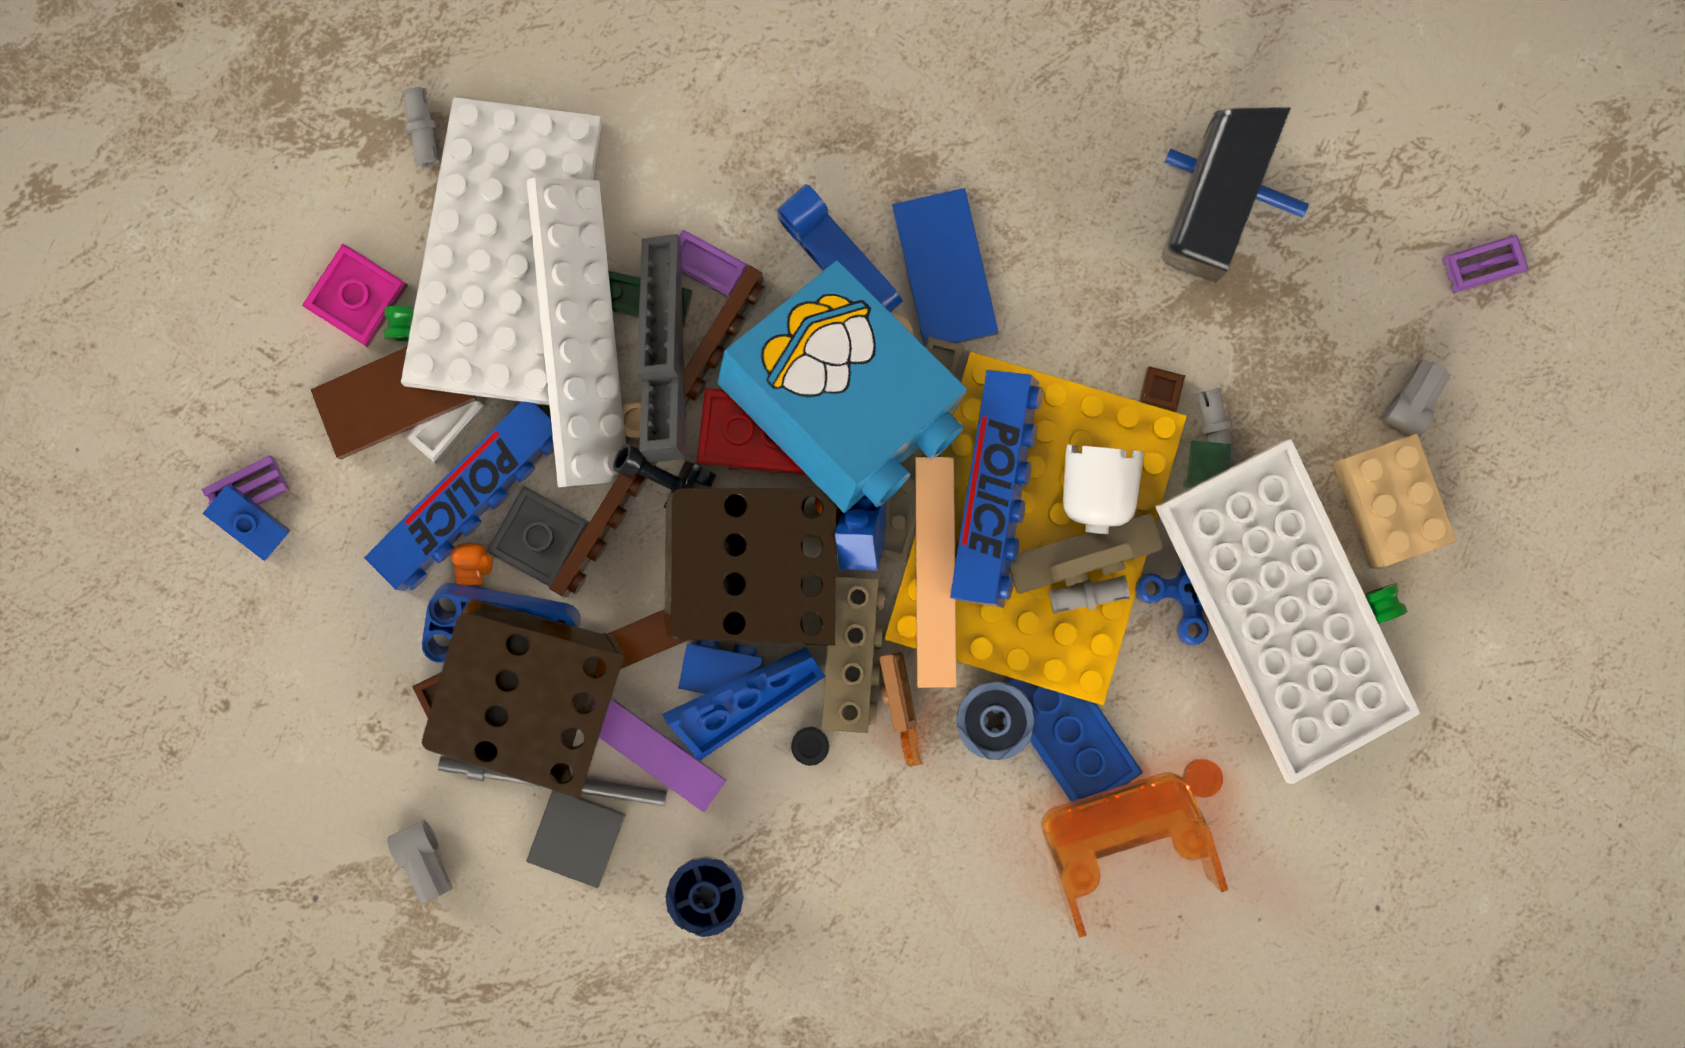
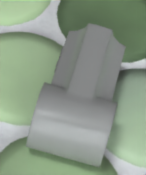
M1424 359L1420 360L1402 392L1398 393L1388 405L1383 414L1382 422L1406 436L1418 434L1420 438L1433 418L1434 411H1432V408L1451 375L1444 367L1435 362H1429Z
M422 820L388 837L390 852L396 863L405 869L420 904L453 889L437 854L439 846L436 836L426 820Z

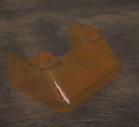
M1174 772L1160 773L1053 807L1042 817L1041 831L1068 919L1079 938L1087 934L1075 898L1088 895L1098 887L1101 874L1096 859L1170 836L1173 846L1180 856L1188 860L1201 859L1206 877L1220 892L1229 890L1207 822L1189 784Z

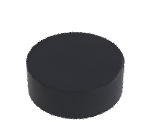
M805 727L799 730L793 737L791 743L792 754L801 764L808 766L817 765L826 758L829 752V740L822 730L816 727Z

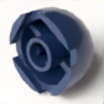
M708 856L691 859L681 865L669 880L665 895L667 911L674 923L682 930L685 929L687 932L700 937L718 935L731 927L741 912L744 900L742 881L734 868L721 859Z

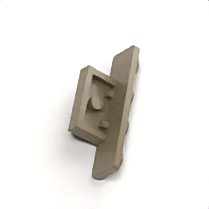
M1147 514L1131 519L1122 526L1109 527L1108 534L1088 532L1020 553L1016 561H1011L1010 574L1018 594L1064 580L1068 587L1089 580L1087 573L1102 569L1103 575L1126 569L1124 562L1161 551L1163 544L1154 516Z

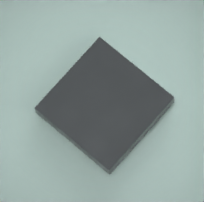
M523 486L488 547L487 552L550 587L590 522Z
M552 790L526 862L598 888L626 814L583 798L575 799L572 796Z

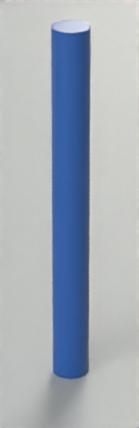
M1171 148L1165 159V163L1192 173L1196 158ZM1263 185L1260 186L1256 197L1257 200L1302 218L1309 206L1306 202Z

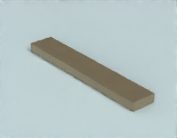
M928 336L925 348L956 377L964 345ZM920 448L901 463L910 473V476L902 487L887 500L885 542L881 557L907 564L916 532L915 458L928 457Z

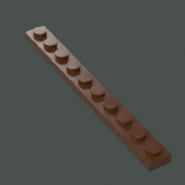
M750 265L684 369L685 407L690 399L696 401L706 385V382L702 380L710 367L713 369L718 367L723 359L725 349L722 347L730 335L734 338L737 336L745 323L746 318L742 315L749 303L755 306L765 290V286L762 285L764 281L762 272ZM637 473L631 478L619 474L549 587L550 590L562 597H568L571 592L577 594L587 578V575L583 573L590 560L596 562L607 546V542L603 541L610 528L616 530L627 513V510L623 508L631 495L633 497L638 496L647 478Z

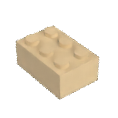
M1418 434L1333 463L1371 569L1386 567L1457 542Z

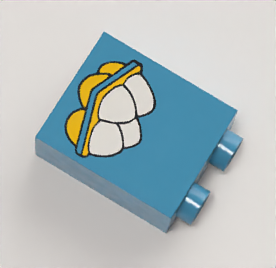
M837 260L724 351L717 384L844 513L863 496H866L876 507L881 506L902 487L910 476V473L901 465L903 461L918 448L931 460L934 459L958 437L964 428L953 415L967 388Z

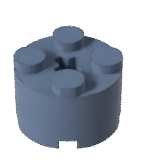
M993 680L975 686L966 694L957 713V728L962 742L972 753L986 759L1001 760L1017 755L1027 746L1034 730V712L1028 697L1017 686L1005 681ZM989 711L995 714L1002 711L1005 714L1003 718L1005 726L1000 729L996 725L992 728L987 726L989 721L987 713Z

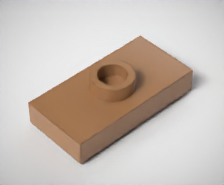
M901 652L881 656L879 658L884 683L881 684V695L886 706L889 705L894 733L916 727L917 720L904 656Z

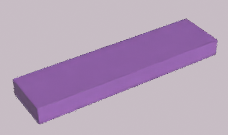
M611 698L599 738L698 809L705 812L727 780Z

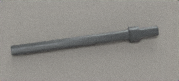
M441 756L439 759L438 771L467 775L469 780L483 782L485 778L538 786L447 756ZM587 778L582 790L583 794L665 806L667 791Z

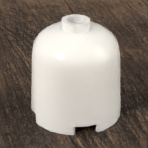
M1066 445L1063 506L1067 516L1075 522L1086 524L1085 532L1108 534L1109 527L1122 526L1128 523L1134 516L1137 507L1144 452L1132 451V458H1126L1127 450L1083 446L1081 454L1077 453L1078 446Z

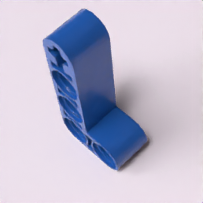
M808 184L801 187L777 208L778 219L782 226L822 271L837 260L890 313L903 302L896 289L828 215L826 204Z
M446 583L435 591L428 603L422 638V651L430 661L444 663L449 646L439 645L435 641L434 636L444 635L451 640L456 620L465 604L470 600H479L539 617L546 616L547 619L554 621L564 620L565 624L576 627L580 626L581 615L573 605L564 602L456 583ZM442 598L452 600L457 610H445L441 607L439 600Z

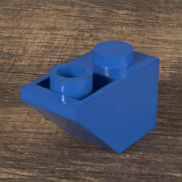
M863 496L845 513L841 512L835 531L840 569L878 570L885 542L887 501L881 506L876 507L866 496Z
M697 640L696 644L687 643L678 689L706 694L753 672L763 665L764 657L756 656L757 648L735 644L734 651L719 649L720 641Z

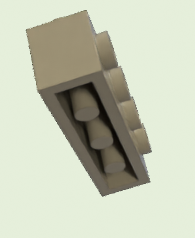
M836 576L835 646H828L822 730L868 733V725H876L877 702H870L871 686H879L880 664H873L874 648L881 649L883 626H875L876 610L884 611L885 588H878V579Z

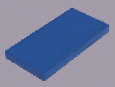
M965 188L892 204L924 347L926 346L928 336L957 344L997 335L998 327Z
M1009 678L1005 681L1017 686L1028 697L1033 708L1035 720L1030 743L1080 816L1143 774L1097 704Z

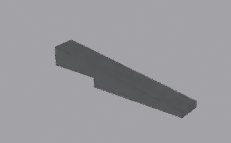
M678 234L642 239L637 375L642 380L639 451L649 463L686 459L681 239Z

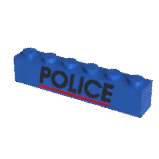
M986 370L950 598L960 602L1004 608L1005 599L1009 600L1012 594L1013 578L1009 576L1011 561H1016L1019 552V539L1015 538L1017 523H1022L1025 514V501L1021 500L1023 485H1028L1031 475V464L1027 462L1029 447H1034L1037 437V426L1033 424L1035 409H1040L1043 399V389L1031 374Z
M520 402L364 559L395 590L406 591L408 588L410 590L417 588L428 576L425 571L435 561L438 564L443 562L451 554L454 548L452 544L462 534L466 537L478 528L482 522L479 517L489 507L494 510L506 500L509 495L506 490L516 480L521 483L533 473L536 468L533 463L541 455L549 456L554 452L551 417L536 403Z

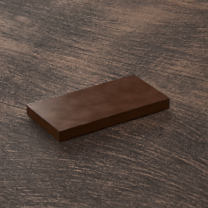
M407 347L310 389L336 458L341 460L476 401L477 398L475 395L404 386L401 383Z

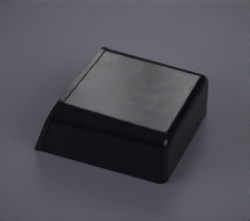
M1291 107L1233 108L1216 111L1213 114L1205 131L1203 143L1162 252V260L1165 264L1215 283L1228 271Z

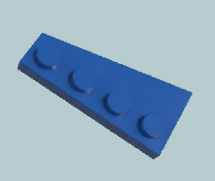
M805 647L662 715L668 726L700 761L823 679L825 674Z

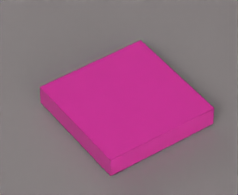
M342 244L302 306L368 347L387 319L384 316V308L395 306L408 287V284L347 245Z

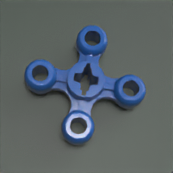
M1183 564L1181 571L1173 579H1164L1153 573L1142 575L1135 586L1137 598L1148 604L1156 603L1163 598L1176 600L1183 612L1176 629L1178 638L1187 645H1198L1204 642L1209 633L1208 624L1203 619V606L1197 594L1194 593L1192 595L1191 592H1185V584H1189L1191 581ZM1147 582H1151L1155 586L1153 595H1149L1145 590ZM1192 623L1197 627V634L1194 637H1191L1188 633V627Z

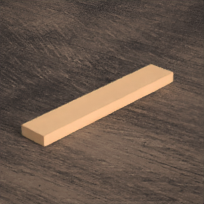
M916 457L917 688L956 687L955 600L950 598L955 569L954 457H935L932 460L929 457Z

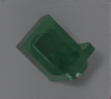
M1191 441L1187 479L1183 480V487L1192 488L1229 469L1231 444Z

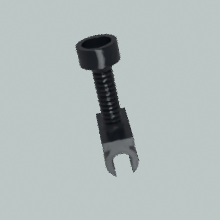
M628 443L620 448L613 463V470L628 478L637 473L670 489V494L678 489L691 488L694 481L711 488L716 474L688 461L684 462L679 475L675 476L643 460V454L639 449Z

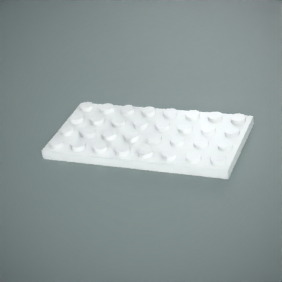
M453 97L401 383L404 386L550 405L527 180L534 177L593 180L602 127L601 116Z
M1292 439L1284 440L1155 506L1286 783L1294 784L1420 714Z

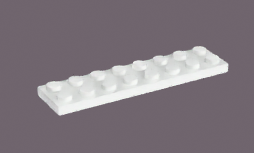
M534 177L527 180L558 487L614 483L619 476V473L613 470L614 459L620 448L626 444L600 184L598 180Z

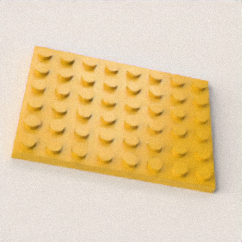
M970 351L961 379V383L967 390L953 415L964 428L958 437L938 456L954 457L955 563L986 370L1031 374L1043 389L1042 404L1039 410L1035 409L1033 424L1037 426L1036 442L1034 447H1029L1027 462L1031 464L1030 480L1028 485H1023L1021 500L1025 501V514L1022 523H1017L1015 538L1019 539L1018 554L1088 533L1085 532L1086 524L1073 521L1064 510L1063 491L1066 445L1078 446L1077 453L1081 454L1083 446L1127 450L1126 458H1132V451H1143L1144 456L1137 507L1132 519L1152 514L1155 522L1157 521L1158 512L1155 506L1162 503L1186 415ZM915 534L884 640L917 650ZM1147 555L1124 562L1126 569L1108 575H1103L1102 569L1087 573L1091 583L1125 575L1130 595L1129 600L1124 599L1099 604L1093 610H1088L1087 607L1053 614L1049 590L1067 588L1065 580L1021 594L1016 592L1013 583L1011 597L1009 600L1005 599L1004 608L955 600L956 662L1104 706L1136 595V582L1141 577Z

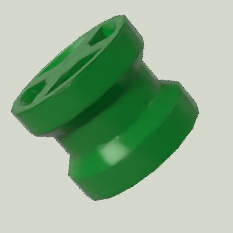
M385 307L384 316L388 319V327L384 330L383 338L390 341L408 342L415 307Z
M1396 583L1364 594L1378 624L1408 612L1405 604L1400 603L1397 597L1399 589Z

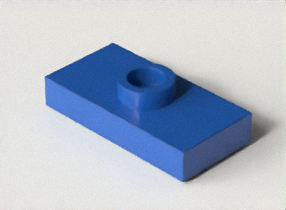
M230 483L224 487L202 513L263 561L269 557L291 531Z

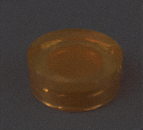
M916 727L902 731L901 743L907 766L923 765V754Z
M1195 759L1188 763L1183 771L1182 779L1185 788L1197 797H1211L1222 786V771L1217 764L1210 760Z

